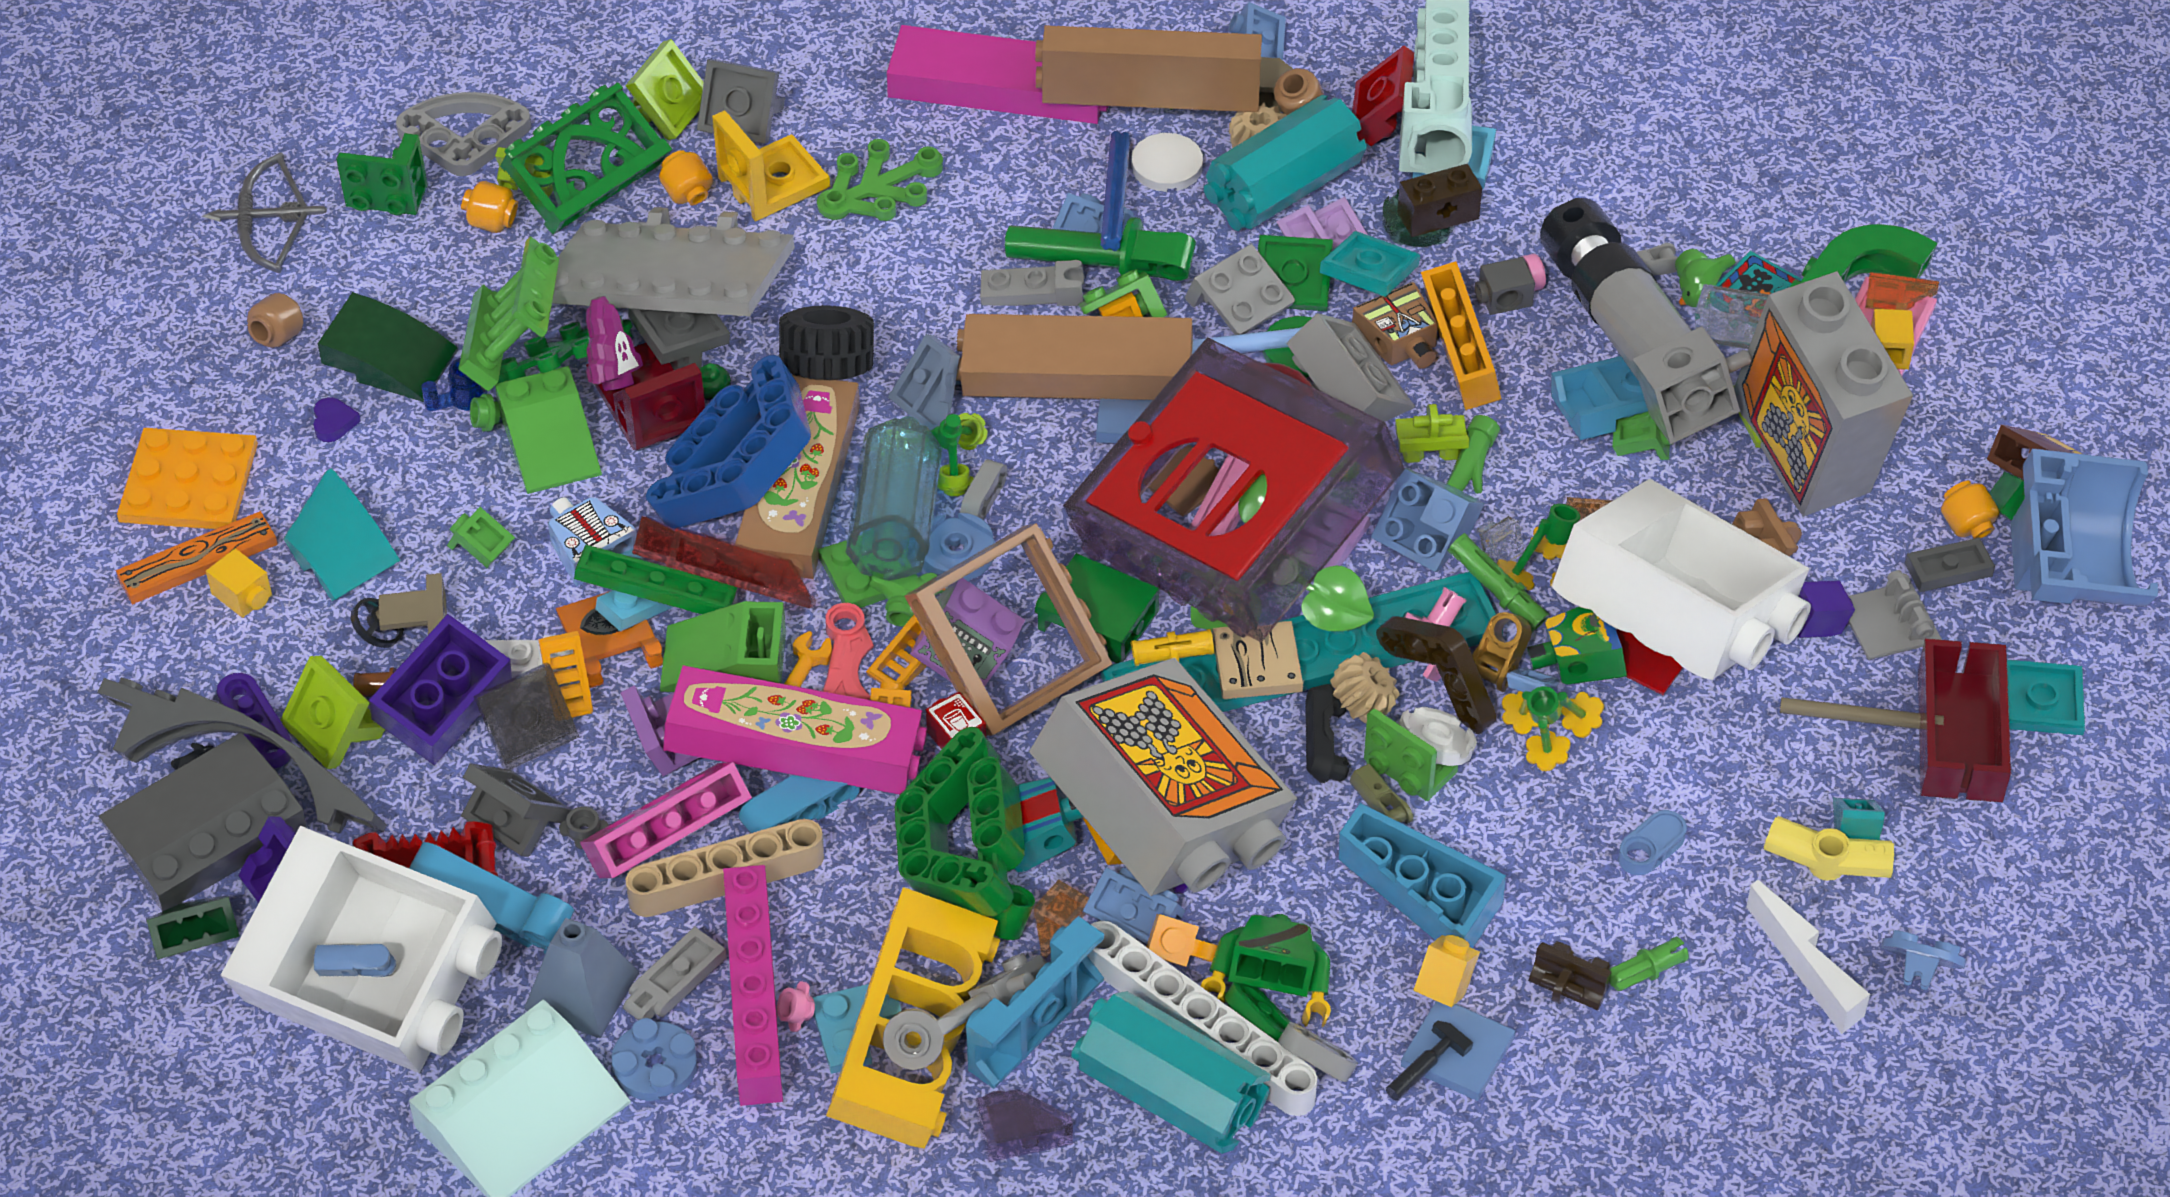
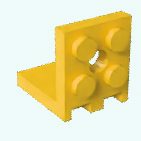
M725 110L712 116L718 178L721 182L728 180L731 183L733 196L740 204L744 202L749 204L751 216L755 222L830 187L829 175L793 134L758 149ZM777 172H785L788 174L784 177L772 176L774 173Z

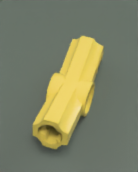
M1778 816L1777 818L1775 817L1764 844L1763 850L1807 866L1814 876L1826 881L1835 880L1842 875L1891 878L1893 873L1894 843L1892 841L1848 838L1845 833L1832 828L1823 829L1818 832Z

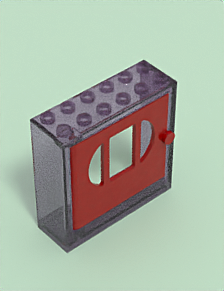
M1207 337L1063 504V507L1071 520L1069 522L1070 527L1079 535L1082 541L1081 548L1089 557L1094 560L1102 558L1109 562L1115 570L1127 575L1130 573L1138 577L1139 580L1158 587L1160 590L1168 593L1179 605L1186 606L1189 604L1195 607L1206 619L1212 622L1219 620L1227 624L1240 637L1245 638L1248 635L1262 642L1405 468L1386 422ZM1197 442L1146 503H1142L1141 495L1180 449L1187 443ZM1211 448H1217L1249 464V467L1195 530H1190L1157 513ZM1261 474H1265L1267 491L1257 513L1248 522L1231 532L1209 536Z

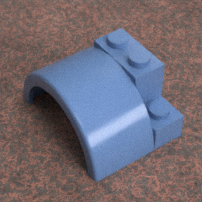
M2032 449L2023 464L2025 499L2010 522L2015 589L2031 591L2032 600L2071 604L2073 600L2144 607L2153 602L2158 596V583H2151L2147 589L2139 588L2133 573L2131 555L2134 515L2142 486L2148 476L2147 463L2138 460Z

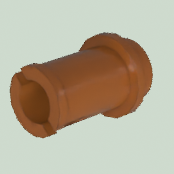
M391 667L389 672L355 673L353 686L363 697H372L397 669Z

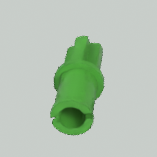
M1676 936L1650 950L1645 948L1638 950L1637 956L1609 969L1612 971L1609 979L1611 987H1614L1617 991H1623L1648 978L1651 981L1656 980L1659 977V973L1688 961L1689 954L1687 948L1671 954V952L1677 950V947L1683 945L1684 942Z

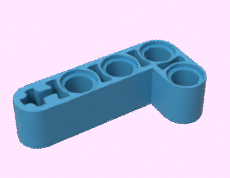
M422 842L409 867L411 870L477 895L496 921L493 930L526 947L534 945L544 949V954H546L551 940L564 919H571L575 912L571 905L555 896L541 893L536 897L455 854L428 842Z

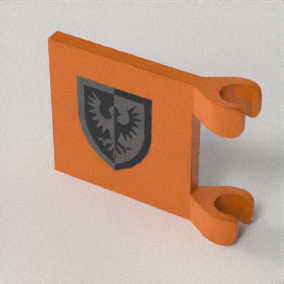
M606 593L556 608L565 633L574 631L579 633L590 688L604 684L599 660L641 647L651 669L663 665L662 646L655 637L647 619L620 632L595 609L597 597Z

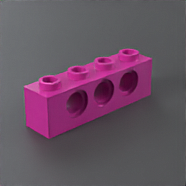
M734 762L717 763L581 841L580 844L599 878H615L750 800L752 797Z

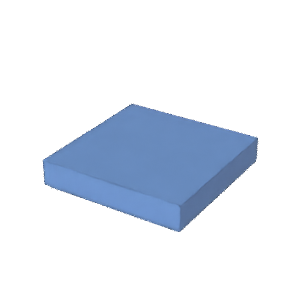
M1436 1001L1403 1055L1401 1067L1406 1069L1425 1050H1431L1442 1040L1431 1031L1433 1024L1437 1020L1451 1023L1473 1042L1472 1049L1462 1057L1449 1047L1438 1057L1437 1064L1423 1077L1478 1101L1513 1042L1516 1030L1455 1004L1451 1008Z

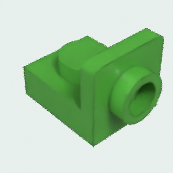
M1648 412L1616 419V432H1613L1612 447L1617 456L1655 449L1660 460H1669L1670 445L1672 444L1668 442Z
M479 507L470 517L466 513L462 514L449 530L454 535L447 546L454 550L460 544L481 564L488 568L511 545L515 537L484 509Z

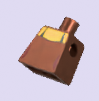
M2001 424L1987 460L2024 480L2023 464L2027 457L2023 458L2021 456L2022 448L2029 449L2028 453L2032 449L2076 454L2083 453L2050 435Z

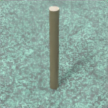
M1781 697L1780 713L1914 729H1919L1921 716L1920 713L1784 697ZM1935 715V724L1943 725L1944 716Z

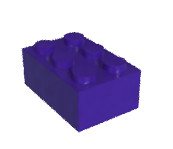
M447 614L369 699L371 719L435 766L512 680L511 659Z

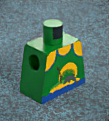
M1579 606L1548 618L1545 622L1548 642L1527 647L1533 670L1555 665L1561 683L1566 685L1627 676L1623 650L1615 627L1604 622L1591 609Z

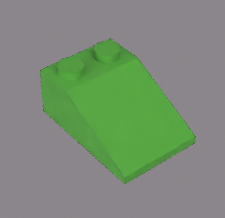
M569 366L495 385L497 402L500 406V416L527 494L602 475L580 396Z

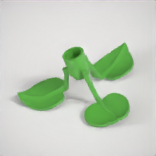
M1261 474L1239 499V514L1244 523L1248 522L1257 513L1265 499L1267 491L1265 474ZM1305 504L1282 531L1290 532L1300 527L1305 515ZM1279 535L1273 541L1275 552L1270 554L1264 561V573L1247 583L1242 578L1239 583L1230 585L1225 576L1212 571L1200 582L1191 603V622L1194 627L1211 629L1212 631V628L1251 625L1257 616L1259 604L1256 595L1249 589L1267 579L1274 583H1284L1293 579L1310 592L1303 599L1301 610L1305 618L1317 628L1327 631H1347L1360 627L1374 618V612L1369 602L1365 585L1354 571L1344 566H1329L1316 574L1314 584L1312 585L1297 573V562L1290 553L1283 551Z

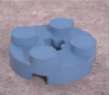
M958 513V518L945 519V514L937 516L928 521L919 532L918 561L927 573L931 572L938 576L995 543L993 532L984 520L972 514ZM959 544L964 545L960 551H952L948 547L949 545L955 547ZM994 560L963 578L968 582L973 578H977L990 568Z
M649 1018L636 1021L632 1029L626 1031L617 1040L611 1055L613 1074L620 1088L628 1095L646 1101L660 1100V1097L668 1096L672 1093L674 1096L682 1092L692 1082L698 1067L693 1037L674 1024L660 1021L655 1022ZM660 1054L665 1062L663 1065L656 1063L650 1068L647 1067L646 1057Z

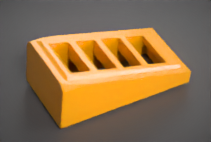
M915 615L910 618L866 671L867 675L877 682L900 683L905 688L927 667L904 651L907 646L913 649L916 643L915 639L922 631ZM898 656L909 663V665L905 669L893 660ZM886 666L900 675L896 681L882 672Z
M578 631L538 639L554 719L563 720L591 714L593 712V705ZM573 649V654L550 658L552 653ZM576 665L575 668L553 672L554 669ZM579 681V683L556 688V685Z

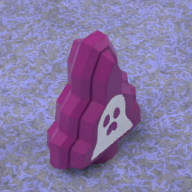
M605 296L594 298L591 300L590 307L586 311V323L590 337L586 349L589 362L586 369L588 382L593 384L602 383L603 389L606 391L634 384L631 372L643 366L641 356L635 352L631 337L623 331L620 315L615 306L609 303Z

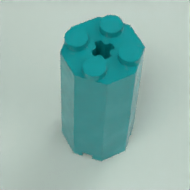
M1320 95L1212 160L1206 174L1208 183L1204 185V193L1211 203L1216 204L1223 212L1229 225L1234 230L1239 231L1243 228L1253 229L1361 162L1367 149L1365 139L1359 142L1357 132L1362 130L1357 117L1341 99L1333 98L1328 101V96Z
M1128 991L1115 993L1108 1001L1100 998L1093 1005L1089 1013L1091 1024L1086 1035L1077 1041L1071 1053V1058L1079 1062V1070L1219 1153L1223 1154L1234 1150L1240 1141L1233 1138V1136L1244 1125L1251 1128L1260 1115L1270 1091V1087L1263 1082L1270 1081L1271 1074Z

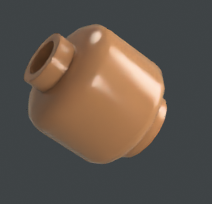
M1301 68L1291 69L1282 74L1274 87L1275 100L1283 114L1289 115L1320 95H1324V91L1316 76L1307 69Z
M282 293L268 295L256 303L249 310L247 316V326L251 337L259 344L270 348L280 347L291 340L302 330L304 323L303 314L298 303Z

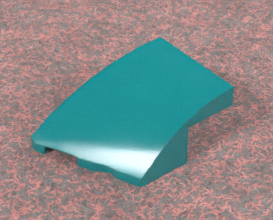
M332 468L324 472L322 479L283 538L304 572L310 568L312 569L332 601L401 561L371 515Z

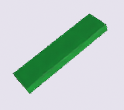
M590 545L584 546L574 574L575 580L698 614H706L733 605L737 586Z

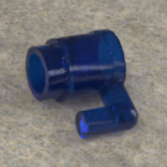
M461 358L454 360L449 367V392L438 395L436 383L433 381H426L421 386L425 408L431 412L451 406L460 410L470 411L472 399L480 397L482 394H487V390L459 370Z

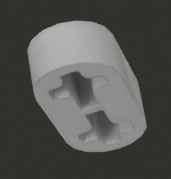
M990 459L984 461L965 493L960 513L972 514L984 520L1005 484L1008 470L1007 465Z
M1293 1022L1288 1023L1278 1039L1279 1044L1295 1056L1343 1082L1348 1081L1358 1065V1062L1347 1052Z

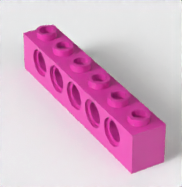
M765 865L723 868L740 1106L783 1102Z

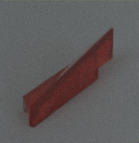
M644 515L641 517L632 554L665 563L670 568L809 609L815 606L816 599L809 593L792 560L681 527L673 529Z

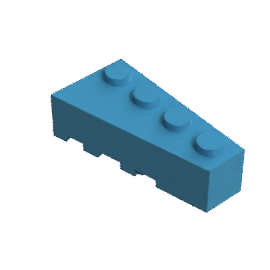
M1361 803L1339 833V860L1434 940L1438 939L1441 935H1454L1466 940L1469 943V947L1473 948L1504 902L1506 875Z

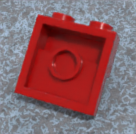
M1405 45L1356 81L1352 113L1359 120L1362 129L1357 132L1358 139L1360 141L1365 139L1369 146H1373L1382 138L1389 137L1396 129L1397 112H1402L1405 83L1412 82L1414 74L1413 63L1415 53Z

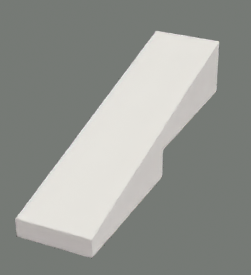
M1756 880L1751 884L1747 909L1839 1032L1843 1034L1865 1016L1870 993L1816 948L1819 931L1761 881Z

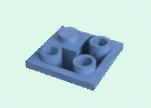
M1403 468L1371 538L1428 569L1438 572L1452 556L1447 551L1451 544L1463 533H1466L1468 536L1471 534L1485 503L1451 485L1408 468Z

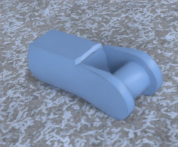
M382 944L358 946L317 945L314 954V970L319 976L361 975L386 977L392 974L396 967V960Z

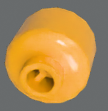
M679 150L664 159L661 164L662 168L659 173V179L674 203L684 204L689 202L691 206L703 202L708 197V191L713 184V178L698 154Z
M480 181L473 190L467 189L465 191L461 209L466 211V220L469 225L492 233H499L505 227L510 228L518 210V200L514 199L511 189L488 181Z
M1966 480L1946 491L1943 495L1945 500L1941 506V513L1956 536L1968 537L1972 535L1973 539L1979 537L1981 539L1994 531L1993 523L1997 520L2000 512L1983 484H1972L1970 480Z

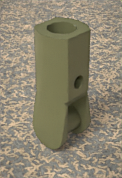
M1370 763L1353 772L1350 784L1370 808L1400 823L1405 822L1409 824L1413 821V814L1408 804L1391 789ZM1391 805L1393 809L1388 811L1385 807Z

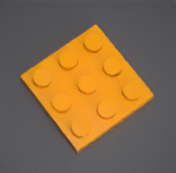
M143 428L118 508V521L120 523L218 529L235 522L258 445L256 435Z

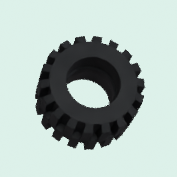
M808 306L787 312L779 319V357L791 374L800 375L803 378L841 380L862 375L870 371L873 366L874 320L866 313L842 306Z

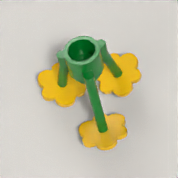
M1560 503L1554 504L1550 508L1547 519H1541L1539 527L1534 529V536L1531 538L1530 543L1518 562L1511 560L1507 562L1499 559L1496 564L1517 584L1521 582L1526 587V590H1532L1534 588V577L1524 570L1527 562L1534 551L1542 553L1543 557L1548 560H1553L1555 557L1561 559L1573 525L1580 520V513L1572 506ZM1554 572V573L1552 574V579L1550 580V586H1552V583H1553L1554 577H1555V575H1556V572Z
M1541 686L1531 692L1519 691L1517 695L1513 693L1505 695L1502 700V708L1505 710L1502 715V721L1506 725H1512L1514 731L1522 735L1529 733L1532 726L1539 727L1541 736H1532L1526 741V749L1528 751L1526 760L1531 764L1537 763V767L1542 771H1550L1556 767V764L1567 762V752L1571 744L1567 737H1556L1554 732L1549 731V725L1556 722L1562 712L1565 716L1562 720V726L1568 730L1572 729L1575 736L1585 738L1590 735L1592 728L1597 729L1602 725V718L1599 715L1604 710V704L1600 698H1590L1585 692H1579L1575 699H1568L1566 692L1562 691L1557 694L1554 689Z

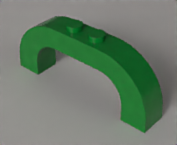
M1886 224L1858 226L1835 237L1826 246L1818 259L1812 256L1802 272L1804 278L1801 281L1795 279L1790 287L1838 271L1844 283L1849 278L1858 274L1877 273L1914 287L1929 266L1938 243L1918 232L1899 226Z

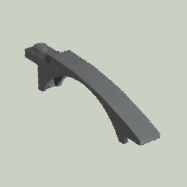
M121 677L117 683L103 678L97 693L112 705L130 710L113 747V750L124 759L137 763L168 744L199 734L242 732L243 734L270 742L291 756L304 774L315 802L317 820L320 823L326 824L328 830L340 834L347 820L381 832L385 831L387 824L340 780L298 746L243 713L182 687L177 697L157 689L154 695L142 691L143 686L132 680Z

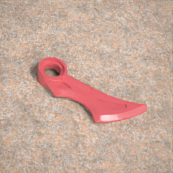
M836 604L828 610L825 616L826 633L834 643L827 678L822 691L870 700V695L862 687L858 676L862 659L873 648L871 637L865 627L864 613L855 604ZM842 618L852 619L856 623L849 630L838 629L834 624Z

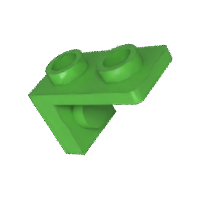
M1136 269L1119 276L1116 279L1118 284L1107 290L1100 286L1083 295L1084 301L1078 304L1081 312L1087 314L1136 289L1138 294L1134 296L1143 316L1146 314L1150 317H1164L1167 315L1149 275L1145 271L1138 274Z

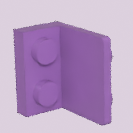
M635 685L620 693L645 753L662 776L699 758L663 750L665 722L674 692L654 702L651 696L644 698Z

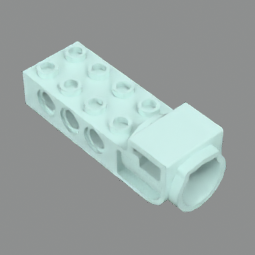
M1426 0L1425 8H1418V32L1415 38L1414 50L1415 81L1406 82L1404 87L1399 142V171L1430 174L1467 164L1472 154V105L1469 98V0ZM1415 152H1425V156Z

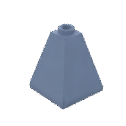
M565 918L548 946L525 1004V1011L530 1010L544 999L574 1029L601 1038L631 985L639 975V971L597 929Z

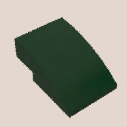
M355 292L351 293L317 343L322 364L354 373L356 381L421 402H425L458 351L457 346L424 323L387 304Z

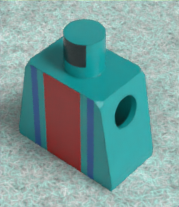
M1052 778L1018 784L1025 854L1021 863L1014 868L1016 872L1027 871L1073 847L1077 842L1073 821L1084 816Z

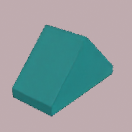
M1833 797L1834 829L1845 833L1848 838L1880 840L1885 812L1875 800Z

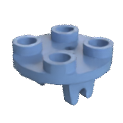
M1899 930L1893 931L1892 938H1883L1881 947L1883 949L1905 957L1903 983L1906 986H1910L1913 978L1918 976L1921 978L1920 988L1927 990L1938 966L1964 969L1967 960L1959 956L1961 947L1954 944L1936 941L1935 946L1931 947L1918 943L1919 936Z

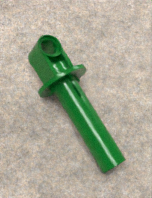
M1131 217L1127 221L1120 248L1116 251H1113L1111 248L1104 250L1100 245L1101 233L1010 225L1005 236V254L1007 258L1047 262L1079 260L1082 262V265L1119 268L1120 275L1136 269L1138 274L1145 271L1149 277L1166 278L1173 281H1182L1188 278L1196 246L1195 239L1185 233L1144 231L1143 223L1138 217Z

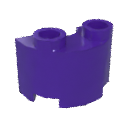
M268 816L258 836L263 846L257 852L248 855L238 875L258 904L296 835L294 829L286 824L281 817Z

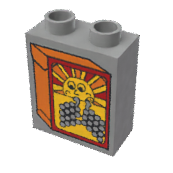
M1838 271L1768 295L1748 349L1752 362L1741 368L1734 386L1741 415L1760 439L1761 449L1803 517L1871 492L1913 397L1906 382Z
M1175 657L1062 696L1029 750L1031 755L1150 896L1183 883L1192 892H1200L1216 882L1226 872L1230 864L1241 861L1248 870H1254L1264 865L1280 851L1286 841V836L1278 827L1297 800V797Z

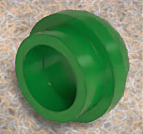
M708 363L700 368L704 398L713 399L720 390L731 385L730 375L722 366Z

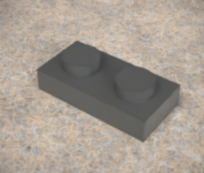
M1980 537L1907 553L1905 565L1919 593L1992 577L1995 565Z

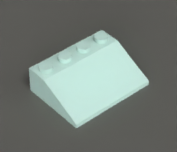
M544 999L409 1100L415 1128L486 1197H511L631 1103L630 1099L575 1029Z

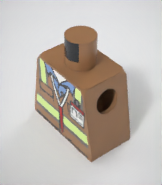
M1414 282L1391 291L1386 297L1381 295L1353 307L1352 322L1358 326L1376 353L1391 366L1408 358H1411L1420 369L1426 368L1434 362L1436 353L1432 348L1436 346L1437 321Z

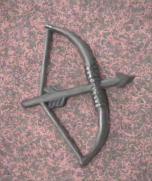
M280 152L254 166L246 176L238 195V210L221 211L220 208L202 215V217L218 222L225 219H238L237 233L239 234L242 249L248 257L266 269L281 273V265L307 215L325 214L327 208L325 206H306L284 162V154ZM279 163L298 202H284L279 208L253 209L252 189L255 181L264 170ZM280 217L284 222H296L276 263L261 257L253 247L250 234H252V218Z

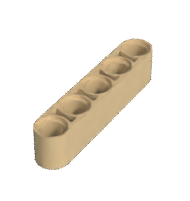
M800 819L638 865L628 872L625 879L629 907L638 916L651 917L725 896L723 868L765 865L767 883L814 870L824 860L822 828L813 820Z

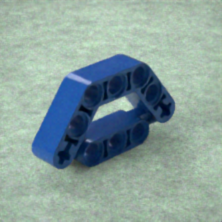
M769 355L759 360L751 371L752 380L744 389L739 385H730L720 390L668 450L665 461L672 471L671 475L657 480L646 493V500L666 527L670 529L680 528L754 506L808 444L811 438V431L800 387L779 356Z

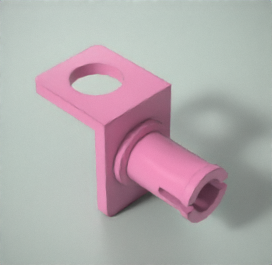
M1444 587L1442 594L1427 618L1424 616L1421 618L1408 612L1405 618L1450 627L1462 605L1467 600ZM1429 664L1423 673L1424 677L1436 682L1441 678L1436 665Z

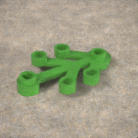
M874 139L868 144L869 160L861 183L848 189L851 177L859 171L858 157L853 153L839 155L837 157L838 174L833 188L825 190L818 196L817 209L824 217L831 220L842 219L849 213L873 216L882 221L891 220L896 215L895 201L906 202L914 207L922 206L927 202V188L920 182L910 183L906 188L892 185L917 174L926 178L939 175L943 170V157L936 148L930 146L923 147L915 155L914 160L880 175L884 162L890 157V148L886 140ZM866 197L877 198L874 203L861 200Z

